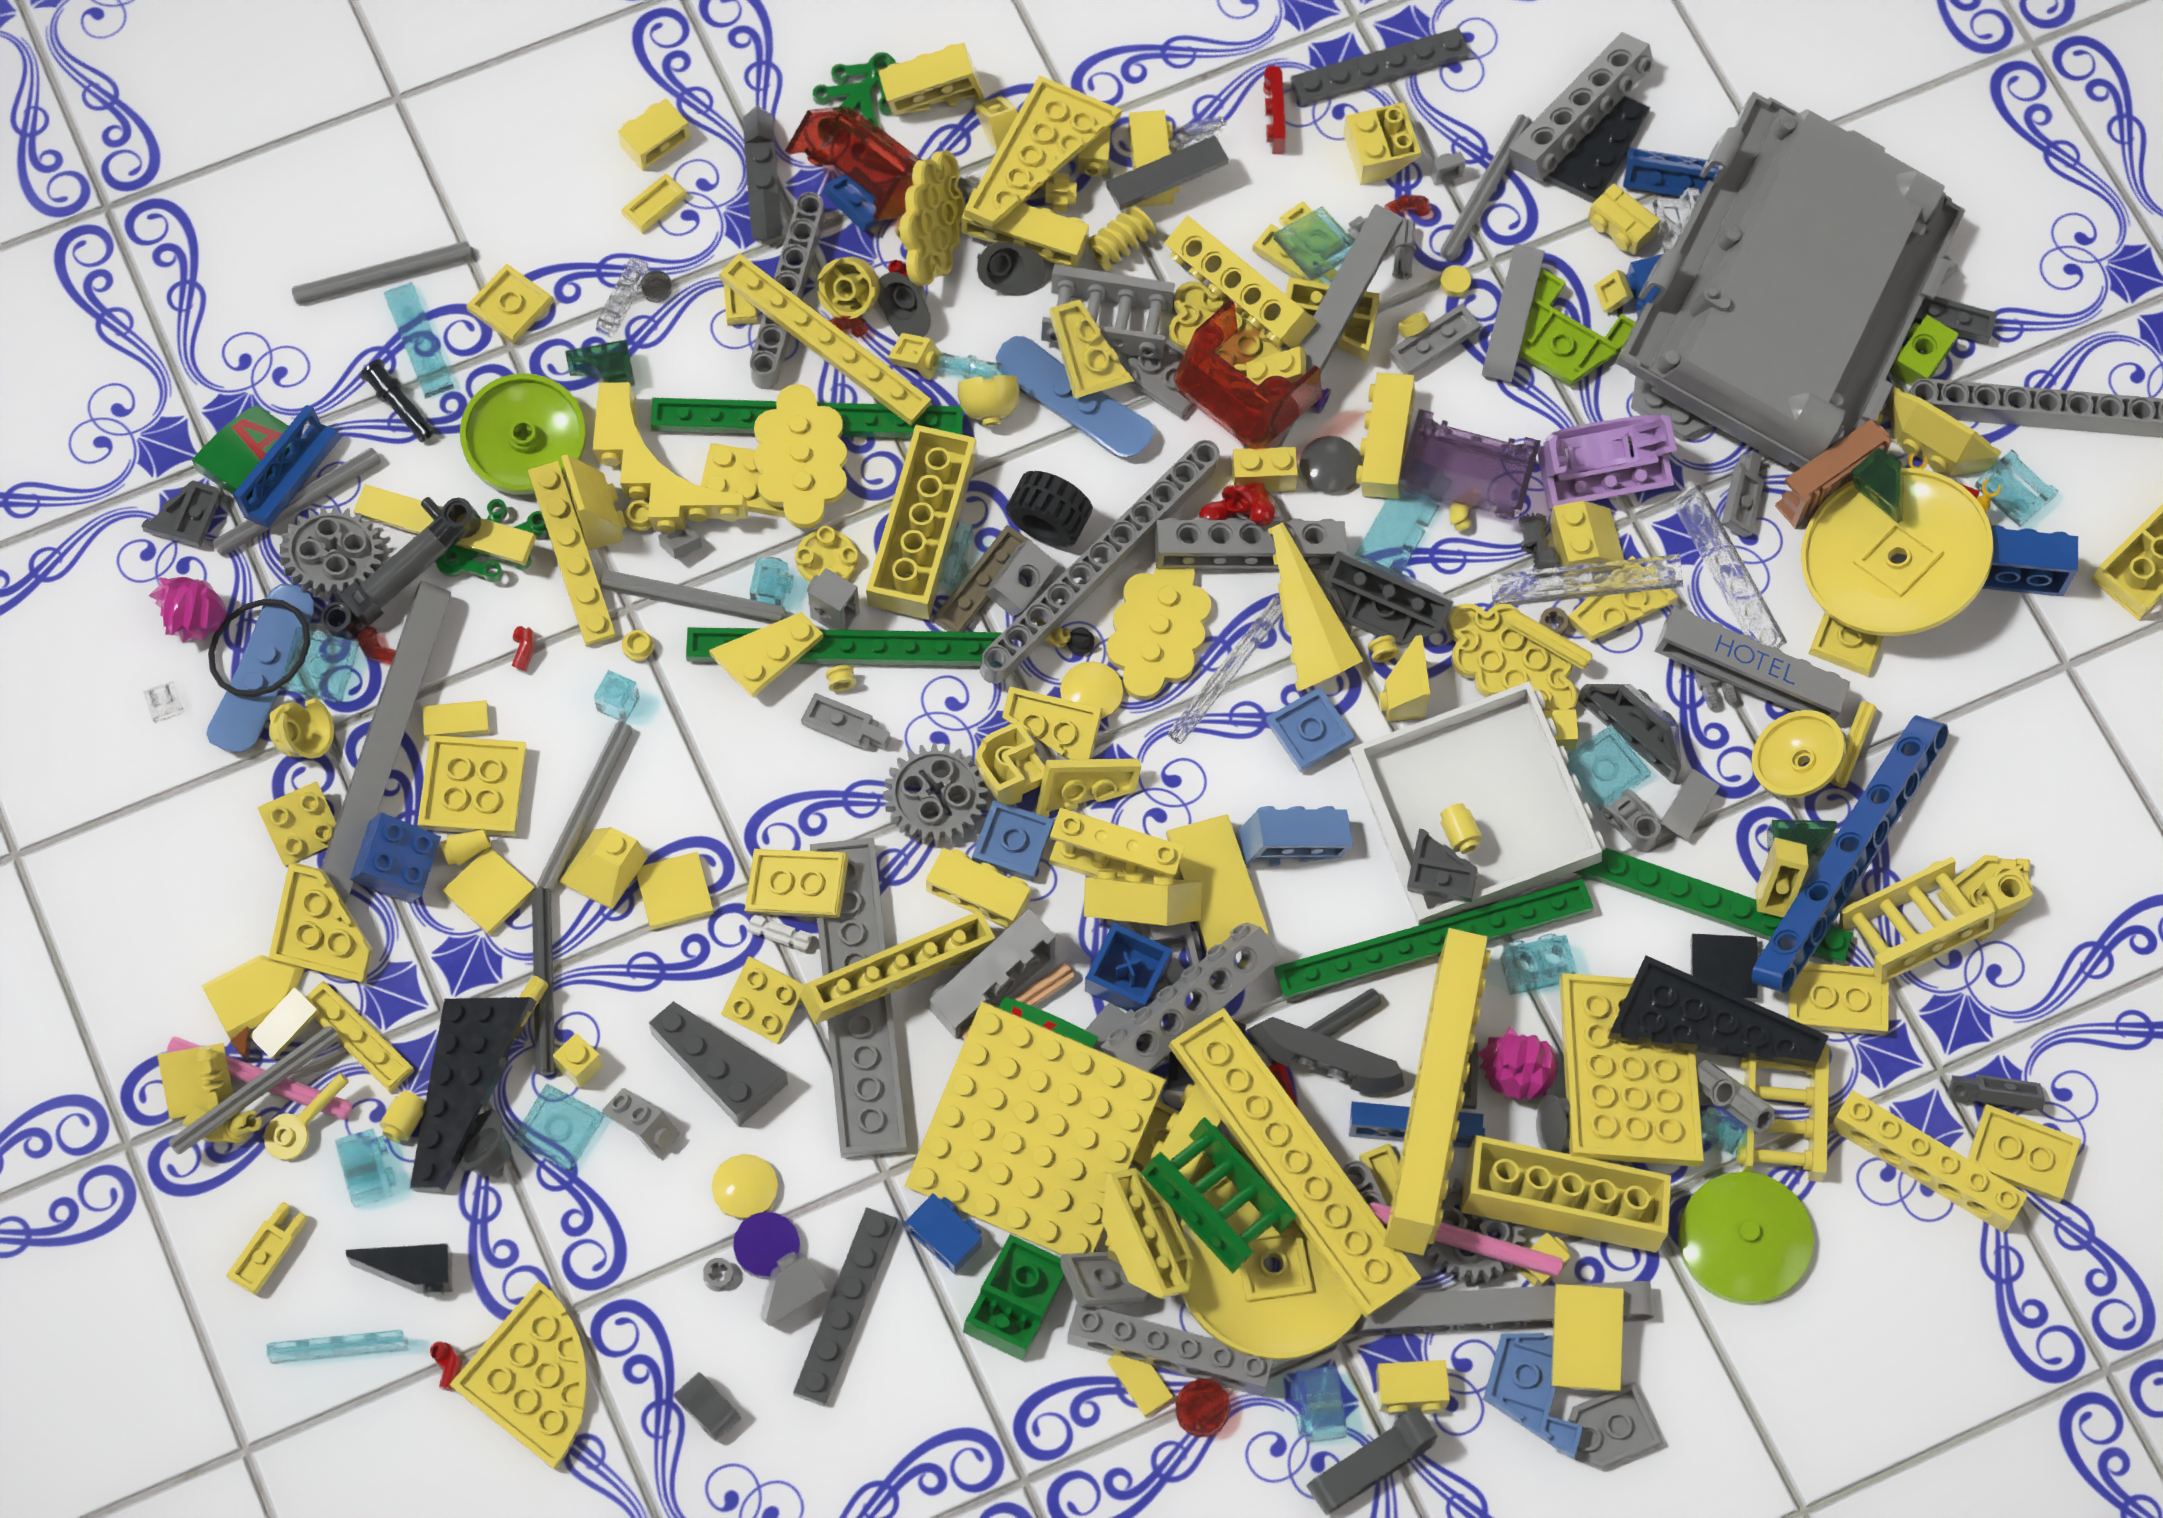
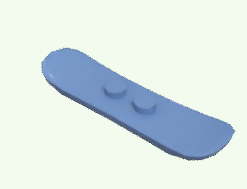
M1013 336L1001 345L995 357L1000 373L1002 375L1016 376L1020 391L1060 416L1105 450L1119 457H1131L1139 454L1151 441L1155 433L1153 424L1104 392L1099 391L1074 398L1065 366L1033 340L1025 336Z
M280 584L269 592L266 599L284 600L300 610L310 625L314 613V602L309 592L305 591L303 593L301 592V587L292 584ZM263 605L252 636L231 680L230 686L239 690L255 691L272 686L287 675L304 639L302 625L294 613L282 606ZM280 688L274 692L257 697L235 696L226 691L208 725L206 735L209 742L223 750L232 752L247 751L254 746L263 732Z

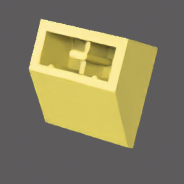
M1404 102L1346 115L1343 134L1360 185L1388 179L1421 156V150Z

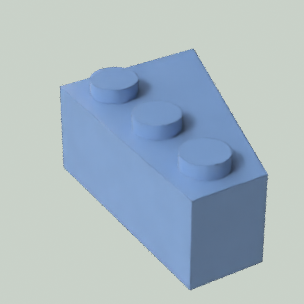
M1264 806L1258 808L1235 833L1247 869H1250L1252 862L1269 860L1270 866H1277L1281 864L1280 859L1300 857V862L1341 858L1353 846L1347 809H1335L1333 806H1323L1318 809H1305L1303 806L1275 809L1273 806Z

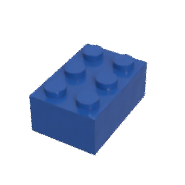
M1999 525L1991 526L1994 554L1989 575L1982 589L2062 597L2065 595L2078 571V536L2068 535V533L2061 531L2042 533L2030 528L2011 530Z

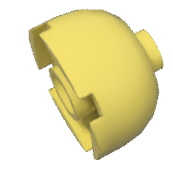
M854 256L837 258L826 264L818 275V298L824 309L835 317L857 318L868 312L878 300L880 291L879 278L873 267L863 259Z
M993 375L994 379L985 380L981 376L958 382L957 392L961 408L972 419L982 420L983 426L1001 424V418L1009 416L1016 409L1019 402L1020 389L1016 376Z

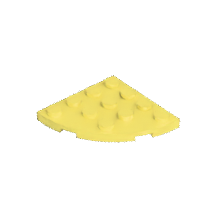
M538 1280L449 1385L554 1471L567 1455L582 1422L587 1398V1367L581 1340L571 1318L556 1296Z

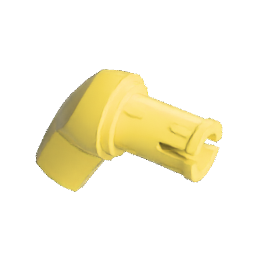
M195 1106L183 1120L182 1125L188 1127L207 1112ZM253 1110L243 1114L237 1113L202 1140L212 1143H239L244 1141L250 1132H255L261 1127V1117L253 1119L252 1117L258 1114Z

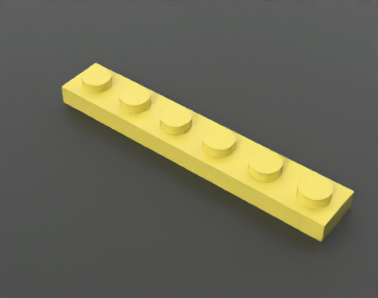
M558 461L529 469L528 475L585 646L616 637Z

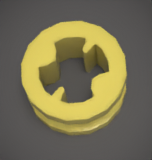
M1381 636L1368 644V650L1373 652L1371 655L1373 662H1385L1399 654L1398 647L1394 646L1396 642L1394 636Z
M836 666L825 673L826 679L830 681L828 683L830 691H846L856 685V678L852 676L854 674L852 666Z

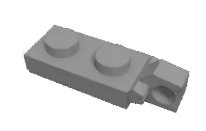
M1755 451L1740 455L1739 461L1735 465L1721 523L1744 538L1753 534L1764 480L1758 474L1762 456Z
M814 693L801 719L802 725L857 747L861 746L868 749L869 745L886 750L891 741V733L878 728L880 724L873 719L872 715L817 693Z

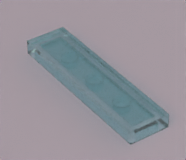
M413 282L384 291V297L425 399L454 389L453 382Z
M402 1330L266 1344V1356L272 1364L408 1351V1339Z

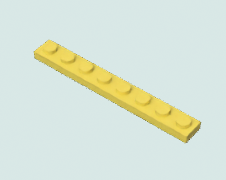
M738 253L719 273V280L910 426L930 406L931 399L742 254Z

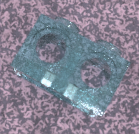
M1553 933L1539 937L1538 941L1525 943V941L1519 940L1509 943L1506 948H1503L1500 962L1510 995L1559 985V978L1562 973L1576 974L1577 969L1567 935L1556 936ZM1555 954L1560 958L1561 962L1551 963L1546 959L1545 955ZM1518 960L1524 961L1529 965V969L1519 970L1515 967L1514 962Z

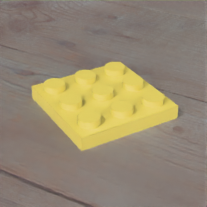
M430 735L418 827L424 830L463 833L485 828L487 833L491 835L516 836L527 752L526 742Z

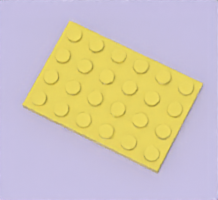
M1562 973L1559 978L1566 1099L1570 1105V1112L1567 1117L1570 1155L1596 1160L1700 1167L1704 1162L1695 1051L1607 1039L1635 978Z

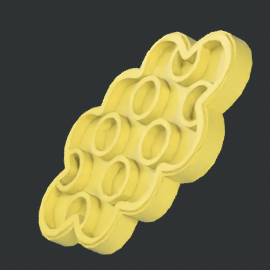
M938 151L932 154L931 159L918 160L913 168V185L905 193L907 212L902 215L899 229L902 243L908 250L906 257L907 274L910 281L916 286H927L934 281L935 277L947 276L953 266L952 251L958 247L960 242L959 224L965 210V200L962 192L957 187L959 166L955 156L950 151Z
M1189 281L1179 286L1174 294V309L1178 315L1172 319L1169 325V339L1177 347L1185 350V364L1187 368L1193 373L1204 375L1206 389L1212 395L1229 397L1226 394L1227 384L1236 381L1247 382V378L1229 380L1225 375L1227 367L1235 364H1246V362L1282 352L1283 348L1282 346L1278 347L1266 336L1267 329L1265 327L1259 331L1246 319L1250 315L1244 311L1240 315L1227 304L1230 298L1226 295L1220 299L1205 284ZM1274 389L1255 395H1244L1241 398L1252 405H1265Z
M793 384L785 387L777 396V409L765 411L756 419L754 434L759 445L754 451L753 459L755 468L761 473L757 485L761 499L771 506L783 507L786 520L792 526L799 529H809L821 522L824 517V504L836 502L846 492L847 477L842 467L847 461V448L840 439L843 432V422L840 414L831 407L817 406L816 396L810 388L800 384Z
M1155 568L1153 574L1139 573L1127 580L1123 593L1124 603L1119 605L1113 613V627L1116 632L1107 641L1106 654L1109 662L1114 667L1124 670L1123 686L1130 697L1137 700L1152 699L1160 693L1165 681L1178 683L1186 680L1192 674L1195 662L1193 653L1198 651L1204 644L1205 629L1203 623L1208 619L1211 612L1209 595L1204 589L1194 585V569Z
M1465 603L1452 609L1447 620L1448 633L1456 642L1452 651L1451 662L1458 674L1474 679L1476 690L1480 695L1488 697L1530 681L1533 690L1539 689L1545 702V708H1542V710L1575 709L1578 701V692L1574 684L1568 679L1572 672L1573 664L1505 625L1509 613L1513 609L1519 611L1518 608L1510 604H1498L1486 612L1475 604Z

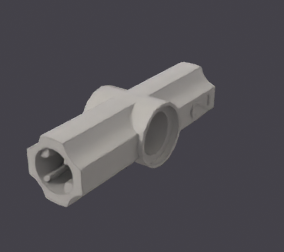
M1704 1059L1701 1063L1696 1064L1698 1089L1710 1097L1715 1105L1724 1108L1757 1133H1761L1772 1126L1776 1119L1774 1117L1775 1109L1755 1095L1750 1087L1740 1084L1709 1060Z

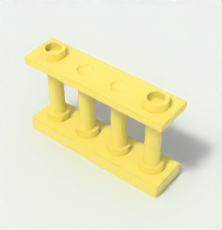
M1064 808L1059 809L1050 834V839L1056 841L1049 859L1050 865L1089 877L1098 876V870L1117 871V876H1125L1126 873L1145 874V878L1170 876L1173 879L1180 880L1178 866L1185 846Z
M1953 857L1944 861L1934 862L1927 869L1859 901H1852L1841 909L1839 928L1846 931L1854 927L1858 928L1877 954L1874 962V975L1881 984L1994 930L1995 910L1987 902L1979 907H1972L1954 884L1956 861ZM1941 887L1962 915L1951 920H1944L1925 894ZM1913 900L1934 928L1922 934H1916L1896 907ZM1885 914L1904 938L1905 942L1894 947H1888L1869 920Z
M1825 1045L1815 1068L1739 1057V1069H1744V1085L1750 1087L1759 1098L1804 1103V1106H1809V1118H1805L1804 1121L1775 1119L1772 1126L1764 1130L1803 1134L1804 1138H1808V1150H1804V1153L1754 1149V1131L1743 1123L1742 1144L1737 1145L1736 1163L1741 1164V1172H1750L1753 1162L1802 1166L1803 1170H1808L1807 1181L1821 1182L1827 1173L1829 1046ZM1756 1067L1805 1071V1075H1810V1087L1806 1086L1804 1090L1756 1085Z

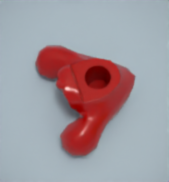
M1264 483L1226 486L1222 492L1223 500L1204 505L1199 512V518H1208L1210 520L1238 518L1254 521L1258 526L1269 525L1277 516L1275 499L1266 490Z

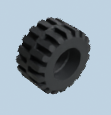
M1035 470L1027 471L1022 475L1006 505V513L1018 528L1034 539L1058 547H1068L1075 545L1092 513L1093 506L1090 504L1089 498L1069 481L1051 473Z

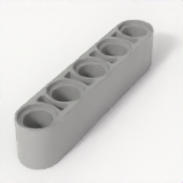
M1515 244L1481 374L1483 376L1512 382L1545 253L1544 250Z

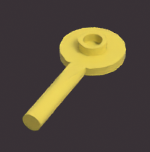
M339 1073L298 1116L285 1113L273 1118L266 1127L264 1134L265 1147L268 1152L275 1158L282 1160H291L300 1156L308 1146L310 1138L307 1125L349 1083L348 1078Z

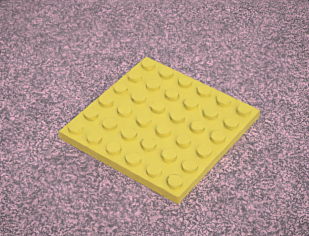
M981 1001L905 1183V1187L928 1197L932 1193L939 1199L946 1197L958 1210L1061 1255L1095 1252L1105 1229L1102 1223L1106 1176L1112 1172L1130 1169L1167 1079Z

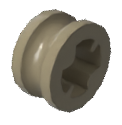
M1551 607L1543 611L1539 623L1563 636L1567 630L1569 619L1564 610ZM1550 618H1555L1556 623H1559L1558 628H1552V625L1548 623Z

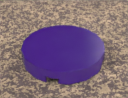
M764 1211L751 1215L740 1224L734 1235L733 1250L736 1261L744 1272L761 1279H770L771 1271L779 1266L777 1261L791 1252H795L797 1255L800 1252L801 1244L797 1229L788 1218L778 1213Z

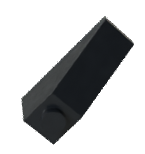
M448 1243L346 1250V1257L350 1265L416 1293H423L425 1297H440L444 1295V1292L452 1291V1251Z

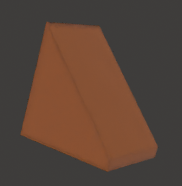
M248 1026L230 1041L246 1061L249 1060L251 1042L249 1037L251 1030Z

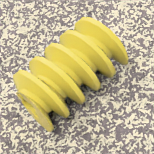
M1129 206L1125 209L1124 213L1117 215L1115 220L1107 223L1106 228L1103 227L1098 231L1097 235H1092L1089 238L1088 244L1095 260L1103 269L1109 272L1112 269L1109 260L1119 264L1121 262L1119 253L1125 257L1130 255L1127 245L1136 250L1139 248L1136 238L1145 243L1148 240L1145 231L1155 235L1156 230L1151 219L1142 210L1135 206Z

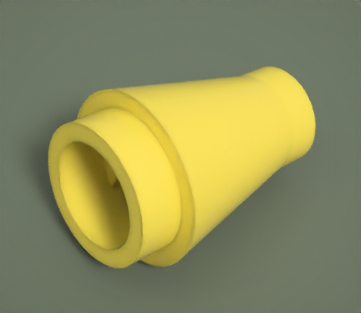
M485 828L478 831L448 835L446 840L440 842L442 852L449 866L454 864L460 866L485 848L492 846Z

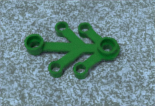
M885 52L876 53L870 58L868 63L847 66L836 64L831 69V78L838 85L826 86L821 84L814 87L813 100L817 105H826L833 98L847 97L832 115H822L816 119L815 134L818 139L824 142H831L836 139L839 134V126L859 103L862 114L860 122L861 133L866 137H873L878 133V121L874 117L870 91L877 83L879 84L881 93L879 111L884 116L893 115L890 108L883 107L887 100L878 72L879 67L887 68L889 65L896 63L890 54ZM837 72L845 73V75L841 77H838L835 74ZM866 76L859 83L845 84L848 82L849 77ZM819 93H826V94H827L825 97H818V96H817V94H819ZM867 124L874 125L871 129H867L864 126ZM825 129L832 130V132L824 133L822 131Z
M494 499L488 503L487 510L489 515L487 520L500 523L507 516L505 502L501 499ZM496 507L502 508L500 512H492ZM541 511L531 513L526 522L514 527L534 533L537 537L536 539H544L549 536L544 520L541 524H534L538 520H543ZM457 545L451 547L436 560L438 570L447 576L455 577L465 571L485 577L489 582H497L502 578L503 571L499 562L491 560L482 564L472 559L482 555L513 564L519 570L527 569L532 563L531 555H529L524 566ZM449 558H456L453 562H447ZM490 569L498 570L495 574L487 573Z

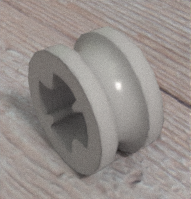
M714 1258L705 1264L703 1280L710 1290L723 1291L731 1285L733 1281V1268L726 1259ZM719 1267V1271H721V1268H724L726 1270L724 1280L718 1281V1278L715 1281L712 1280V1269Z

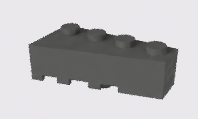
M674 1001L648 1022L651 1035L738 1127L788 1085L786 1071Z

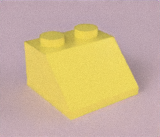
M1587 501L1553 506L1549 525L1564 578L1620 568L1625 563L1610 508Z

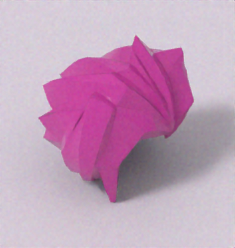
M160 577L158 578L160 585L149 595V597L157 600L155 604L161 608L160 616L163 617V626H166L165 635L180 636L183 643L196 638L204 641L208 634L219 629L221 623L227 617L223 600L218 596L211 584L204 580L188 577L170 579Z
M1510 1026L1502 1037H1488L1487 1046L1477 1053L1483 1060L1479 1068L1486 1071L1485 1078L1488 1079L1491 1088L1500 1094L1503 1093L1508 1098L1515 1097L1518 1100H1522L1527 1097L1531 1100L1541 1095L1545 1096L1554 1084L1557 1076L1558 1062L1555 1052L1548 1042H1541L1535 1034L1528 1037L1525 1035L1518 1036L1516 1031Z

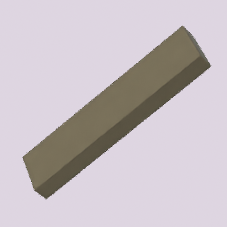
M1006 525L933 617V622L949 632H965L990 600L984 594L987 587L1016 547L1030 539Z

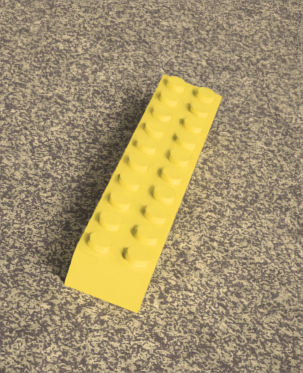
M1449 928L1440 953L1384 1247L1423 1256L1427 1244H1434L1437 1230L1440 1228L1443 1215L1441 1205L1445 1199L1449 1182L1446 1178L1454 1155L1452 1146L1453 1141L1456 1140L1460 1122L1457 1119L1465 1096V1092L1462 1091L1470 1069V1063H1468L1469 1054L1472 1053L1475 1041L1473 1032L1480 1014L1481 1006L1478 1005L1485 987L1486 978L1483 977L1491 954L1490 950L1485 949L1487 936Z

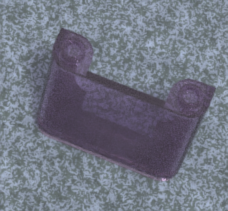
M1419 409L1399 478V485L1404 488L1403 491L1412 496L1425 494L1493 512L1496 517L1503 520H1513V517H1519L1541 441L1525 437L1523 444L1516 445L1513 438H1509L1508 442L1452 428L1448 426V421L1442 420L1441 425H1439L1438 422L1433 421L1434 412Z

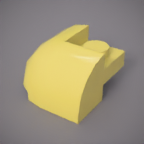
M1019 721L987 735L982 739L981 745L976 752V765L981 779L998 802L1003 805H1013L1022 802L1024 793L1040 787L1045 765L1034 752V741Z

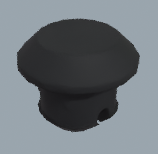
M1078 627L1070 632L1071 639L1067 642V646L1071 652L1084 655L1093 649L1095 640L1093 634L1088 629Z

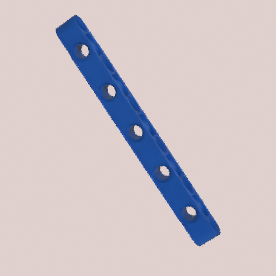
M1918 715L1913 716L1756 961L1752 971V982L1754 984L1782 994L1787 993L1791 989L1944 747L1949 732L1947 724Z

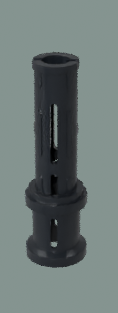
M376 359L367 364L361 371L360 378L373 387L376 391V397L380 401L387 402L419 442H425L424 435L427 439H430L435 433V428L429 424L402 392L401 382L388 373L384 368L385 363L381 359Z

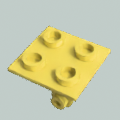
M318 781L257 807L284 866L329 846L336 821Z
M748 956L721 1015L779 1044L797 1004H802L800 995L805 984Z
M224 1043L157 1054L170 1119L187 1116L195 1106L205 1112H209L234 1094Z

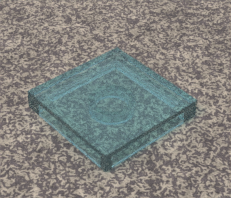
M1323 206L1278 230L1273 238L1310 281L1342 264L1354 243Z
M296 626L281 679L290 672L300 657L304 644L303 628ZM309 630L310 646L305 662L295 676L281 686L280 689L342 704L358 652L359 642Z
M1612 724L1567 755L1569 764L1566 765L1569 774L1576 775L1581 789L1599 811L1606 804L1610 805L1620 798L1624 790L1633 789L1651 775L1648 767Z
M546 1083L512 1140L514 1143L571 1173L605 1116L603 1112Z

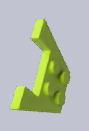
M1542 268L1518 356L1571 387L1622 350L1635 321L1621 314L1605 337L1601 336L1551 307L1565 288L1566 282Z

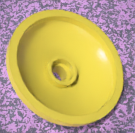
M1800 710L1785 714L1770 723L1758 737L1752 752L1754 775L1767 791L1776 796L1798 798L1813 794L1833 780L1843 764L1846 754V742L1843 732L1832 718L1821 712Z

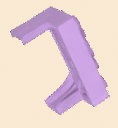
M1666 415L1632 416L1558 430L1547 436L1543 446L1536 448L1548 510L1553 509V506L1579 501H1597L1674 485L1668 454L1676 452L1677 448L1671 417ZM1627 435H1629L1632 440V446L1634 451L1633 458L1631 457Z

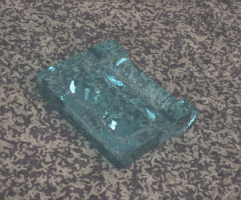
M2012 449L1981 476L1974 486L1983 494L1982 484L1985 480L1991 478L1986 484V490L1992 494L1997 491L1999 484H2001V492L1992 497L1990 501L2021 527L2045 504H2048L2057 495L2059 490L2052 484L2048 486L2018 459L2019 455ZM2010 468L2011 470H2013L2030 487H2032L2039 494V496L2034 495L2027 487H2025L2017 478H2015L2006 469Z

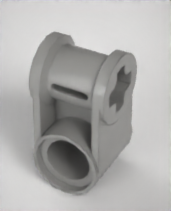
M1626 789L1622 792V797L1611 805L1606 804L1602 808V814L1606 821L1635 850L1648 852L1656 846L1661 830L1660 821L1643 804L1635 792ZM1647 829L1652 835L1643 836L1637 830Z

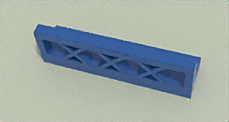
M1628 148L1623 187L1698 199L1705 184L1709 180L1712 182L1720 164H1715L1703 179L1699 175L1707 159Z
M306 405L234 492L233 496L245 519L269 528L340 441L339 431L321 424L314 407ZM308 421L310 425L303 433L304 425ZM289 443H290L289 451H288L287 454L284 456V454H285V449H286V447H287V446L289 445ZM271 465H272L271 473H270V475L266 478L267 470H268V469L271 467ZM253 489L252 497L247 501L246 496Z
M1352 1101L1348 1137L1404 1142L1410 1107ZM1459 1112L1457 1121H1460L1459 1128L1452 1147L1470 1148L1476 1135L1485 1137V1128H1483L1484 1114Z

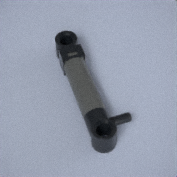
M431 497L424 498L421 501V506L434 521L360 585L355 581L339 595L344 603L334 602L327 605L321 614V624L338 641L348 642L353 640L360 632L361 622L366 627H369L384 614L381 610L384 605L458 541L475 535L480 529L481 517L466 499L452 498L446 502L441 510ZM467 513L464 520L456 522L460 515ZM346 617L345 622L341 626L336 627L337 622L341 618Z

